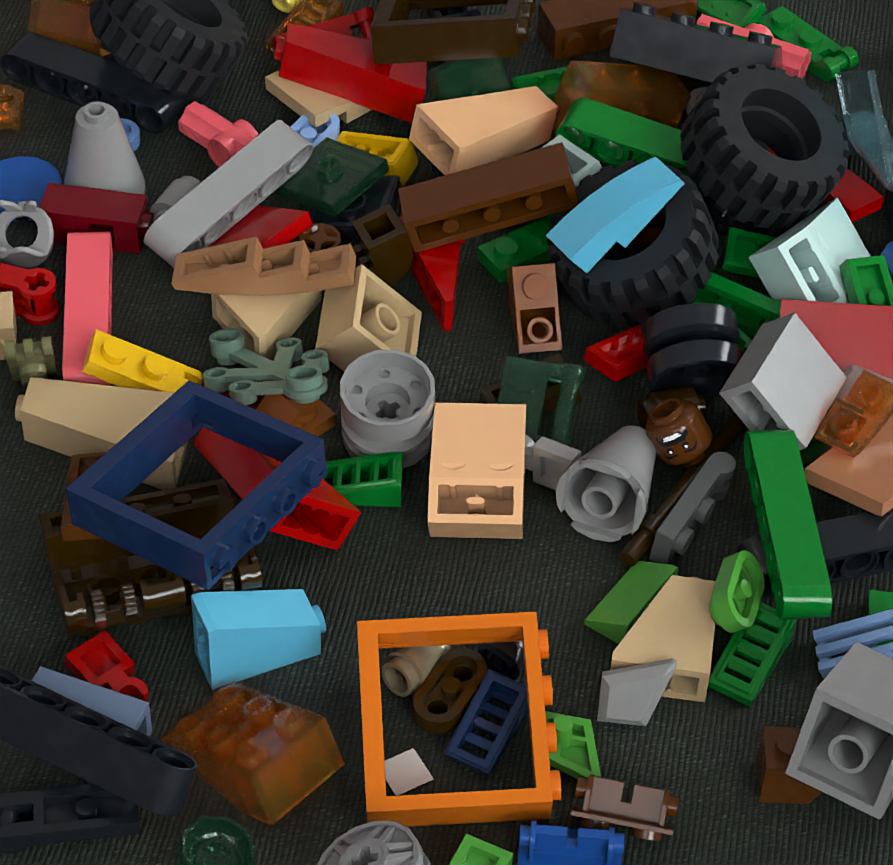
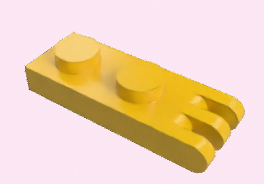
M97 329L89 339L82 369L83 373L118 387L175 393L187 381L194 382L200 386L203 381V374L199 370Z

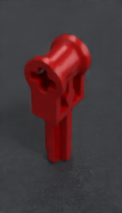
M1 263L0 292L12 291L16 316L22 317L27 323L37 326L47 325L57 319L60 307L53 294L57 286L55 275L44 268L28 270Z

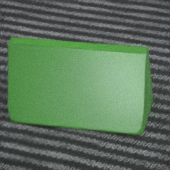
M638 561L589 614L584 624L619 644L672 575H678V567L671 564Z

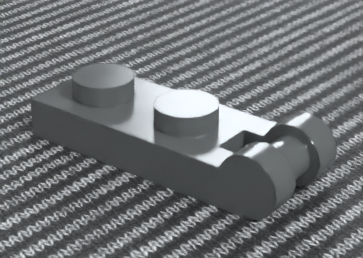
M716 452L709 457L657 530L649 557L650 560L655 563L668 564L675 553L683 555L686 552L695 534L693 527L697 522L704 525L710 517L716 501L723 500L728 493L729 479L732 478L736 467V461L733 456L726 452Z

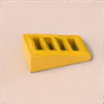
M342 131L324 156L327 163L363 176H399L402 187L418 165L414 144L409 139ZM352 147L355 148L352 153L349 152Z

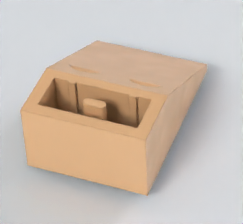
M435 403L427 521L430 537L523 539L526 404Z

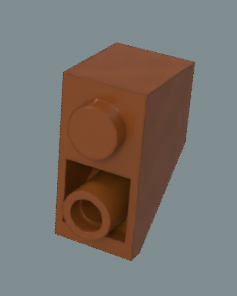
M555 263L506 268L510 313L518 353L562 350Z

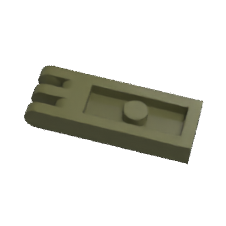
M51 336L41 337V341L33 342L32 338L23 339V343L15 344L14 340L4 341L6 359L13 382L21 381L22 386L27 387L30 377L43 379L57 377Z

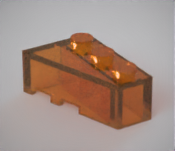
M571 60L553 99V102L558 106L551 139L553 140L556 137L558 127L573 101L578 98L591 99L676 128L691 95L676 73L645 65Z

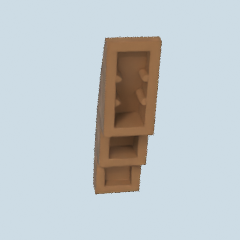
M256 236L176 254L171 284L175 290L218 295L267 296L309 293L354 285L356 254L351 243L309 252L304 240L263 249Z

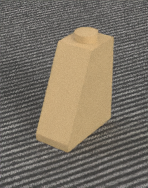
M322 290L309 293L267 296L211 294L212 315L223 329L234 328L243 331L246 348L271 360L277 353L276 342L284 338H290L321 302Z
M672 575L613 651L610 670L674 658L676 660V668L662 697L705 703L715 631V622L709 611V602L716 581L704 580L698 577Z

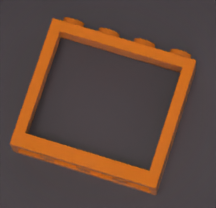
M537 612L357 621L367 823L373 821H395L406 827L551 819L553 800H561V779L559 770H550L549 753H557V733L555 722L546 723L545 706L553 705V688L551 675H542L541 659L549 658L547 629H538ZM522 641L534 788L386 796L379 649Z

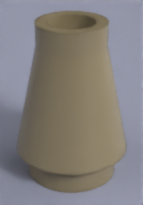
M450 645L404 647L390 653L381 670L385 684L398 696L415 695L443 655L451 651Z

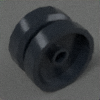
M693 303L678 305L652 315L641 326L644 354L650 358L646 362L649 391L651 392L691 385L695 392H701L704 399L720 395L719 392L743 356L742 350L737 346L740 341L737 314L730 308L719 304Z

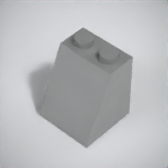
M855 642L816 688L785 774L879 820L893 799V659Z

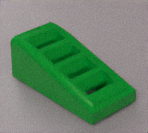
M386 452L326 461L327 476L324 478H333V488L354 506L401 507L403 452ZM342 479H351V484L342 485ZM360 479H362V480H369V481H367V482H360Z
M760 602L754 624L751 627L734 632L709 677L708 687L751 707L792 641L796 620H779L776 608ZM748 639H750V640H752V641H754V642H757V643H759V644H761V645H763V646H765V647H767V648H769V649L766 650V649H764V648H762V647H760V646H757V645H755V644L749 642ZM738 655H740V656H742V657H744V658H746V659H749V660H751V661H753V662L759 664L760 666L758 667V666L753 665V664H751V663H749V662H747V661H745V660H743V659H741V658H738ZM729 669H731L743 676L752 679V681L749 684L739 678H736L728 674L727 672L729 671Z

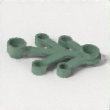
M222 329L209 336L211 355L217 359L218 364L233 365L239 363L248 368L227 369L216 367L206 370L203 373L205 388L217 393L229 390L230 399L246 406L256 402L257 395L284 394L297 403H312L317 401L320 395L328 389L327 378L322 375L330 368L328 353L319 349L303 353L302 341L299 338L290 337L277 341L275 344L277 353L274 361L247 349L244 333L239 329ZM302 359L301 366L291 368L293 362Z

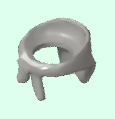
M0 200V206L5 209V211L0 213V260L9 265L24 269L39 266L47 260L53 249L54 229L50 217L43 209L37 207L36 202L33 200L21 201L17 204L11 201ZM18 217L32 218L38 227V235L33 244L29 247L20 246L13 248L10 246L6 239L8 225Z

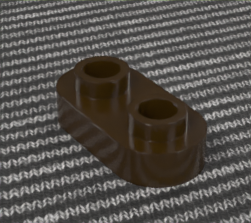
M457 648L447 652L439 660L417 690L413 699V718L422 730L433 734H443L452 731L459 725L487 673V663L481 654L472 649ZM464 677L469 680L462 682L459 681L457 678ZM440 711L443 714H433L432 712Z

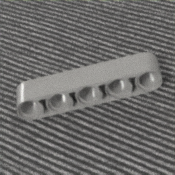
M282 120L275 121L162 214L147 230L144 244L174 268L176 254L209 247L298 172L309 160L314 149L313 145Z

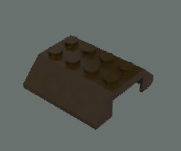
M224 478L127 497L120 501L200 540L234 508L233 499ZM63 510L39 515L53 586L67 636L76 634L90 635L104 628L123 624H142L149 619L171 614L192 613L191 595L199 592L261 590L262 588L260 565L253 547L247 552V555L245 554L235 564L231 572L227 571L207 590L102 538L63 542L60 528Z

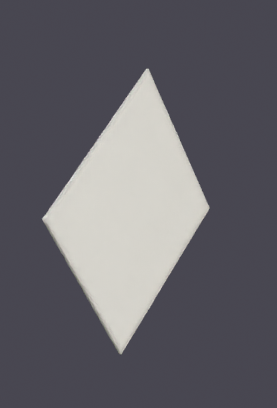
M414 748L385 760V779L396 796L434 780Z

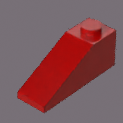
M401 216L399 219L404 225L403 216ZM465 239L417 253L413 249V260L410 270L444 332L452 330L460 267L461 245L465 244Z

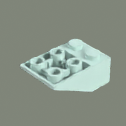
M837 197L748 258L771 298L777 301L789 299L847 303L849 300L839 266L846 259L871 256Z

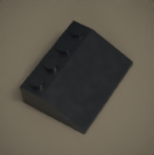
M634 2L633 8L620 9L609 56L711 83L722 72H727L730 68L743 65L748 67L749 65L760 64L765 65L766 69L769 70L773 67L783 69L782 46L771 44L772 36L749 31L748 37L733 34V26L712 21L709 28L694 24L696 18L694 16L672 12L671 18L657 15V7Z

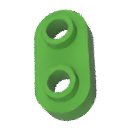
M742 550L723 559L709 602V611L713 621L729 633L743 630L754 624L765 587L761 566L749 551Z

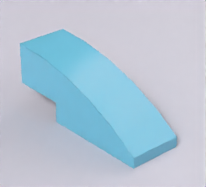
M657 157L651 158L615 177L589 195L571 210L546 236L573 263L588 273L616 241L626 248L685 183Z

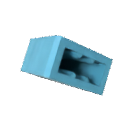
M303 589L199 592L191 595L195 654L212 690L321 654V634L326 632L325 619L318 605L311 606Z

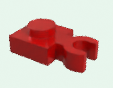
M106 630L65 655V666L77 679L125 695H133L139 700L148 702L149 691L146 684L136 677H130L134 674L135 663Z

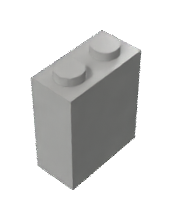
M794 312L762 324L719 394L750 431L793 429L796 434L799 450H802L808 446L847 377Z

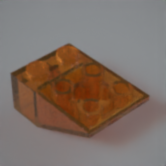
M235 681L219 689L210 701L195 713L182 718L176 728L161 739L164 744L191 756L198 764L196 773L237 809L271 826L345 765L324 716Z

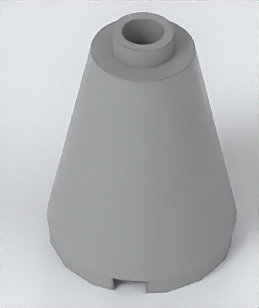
M98 101L81 107L75 117L63 184L144 195L146 190L145 179L117 110L109 104Z
M638 426L622 427L568 466L562 473L555 489L557 506L561 513L565 510L573 520L571 526L577 532L593 540L614 542L620 540L622 536L629 533L632 535L638 530L645 518L656 458V449L646 435V430Z

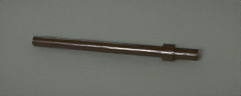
M735 412L712 439L710 446L705 451L704 458L697 464L690 466L652 514L645 515L640 527L634 532L635 536L619 554V559L624 565L628 567L634 566L646 550L653 546L657 530L709 457L716 452H726L746 427Z

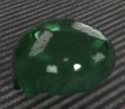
M202 815L186 829L184 828L179 838L177 865H255V845L244 826L229 817Z

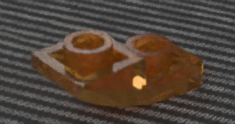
M863 369L845 399L842 401L837 398L815 432V439L855 458L872 441L893 414V383Z

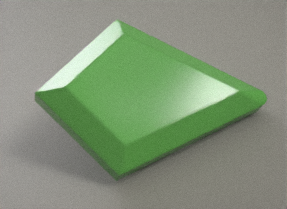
M545 711L546 723L555 722L557 733V753H549L550 766L576 779L578 777L588 779L589 774L601 777L591 720Z

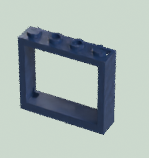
M187 381L66 488L72 524L209 590L227 571L231 572L235 564L254 545L261 543L266 534L284 516L292 513L296 505L313 488L318 487L320 481L327 476L324 439L194 382ZM202 427L282 462L201 540L120 502Z

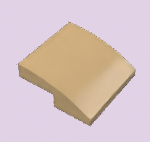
M279 70L265 76L266 90L298 115L306 116L308 122L315 128L328 122L329 117L333 114H337L345 123H349L373 110L344 98L279 77Z

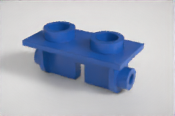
M531 821V826L520 825L517 865H622L625 835L624 833H615L614 827H609V830L568 829V827L537 825V821Z

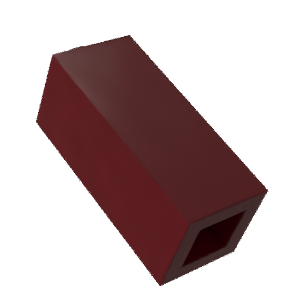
M48 183L39 206L52 221L54 229L53 243L67 245L68 233L111 231L113 251L140 254L145 234L154 223V214L148 213L147 195Z

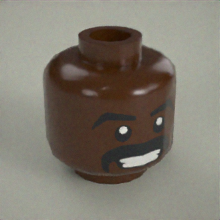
M678 398L666 399L657 404L650 411L645 427L646 435L653 443L658 457L663 463L670 466L682 465L689 467L700 462L704 458L705 451L710 446L713 437L711 429L697 405L691 401Z

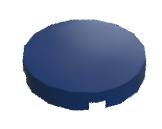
M18 156L0 161V200L11 201L16 204L21 201L33 200L36 202L37 207H39L48 183L62 184L58 170L49 162L39 158ZM0 206V213H1V212L5 211V209Z

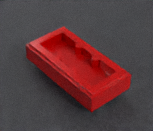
M640 324L587 347L584 356L585 362L614 382L645 369L646 362L650 359L644 354Z

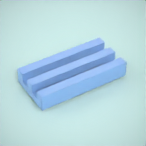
M893 609L814 630L813 636L817 643V646H815L816 655L820 661L817 662L818 669L822 677L825 679L843 658V656L831 659V656L848 652L855 642L893 659V642L877 646L878 643L893 640Z

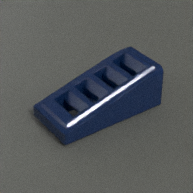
M488 669L449 742L444 756L490 777L528 712L526 686ZM494 697L512 705L510 712L490 703L491 699ZM483 712L504 720L505 722L502 727L481 718ZM476 726L497 737L494 742H491L472 733V730ZM467 741L488 751L485 760L461 749L464 743Z

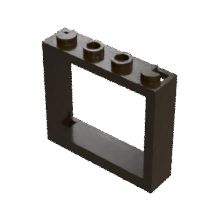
M381 0L370 26L375 64L519 57L522 42L528 41V28L532 27V13L536 11V0ZM507 4L504 15L408 20L412 9Z

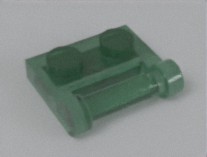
M507 356L497 404H526V435L536 443L542 437L538 434L548 382L561 383L551 436L546 438L572 447L569 434L578 386L584 383L586 369L575 364L559 365Z

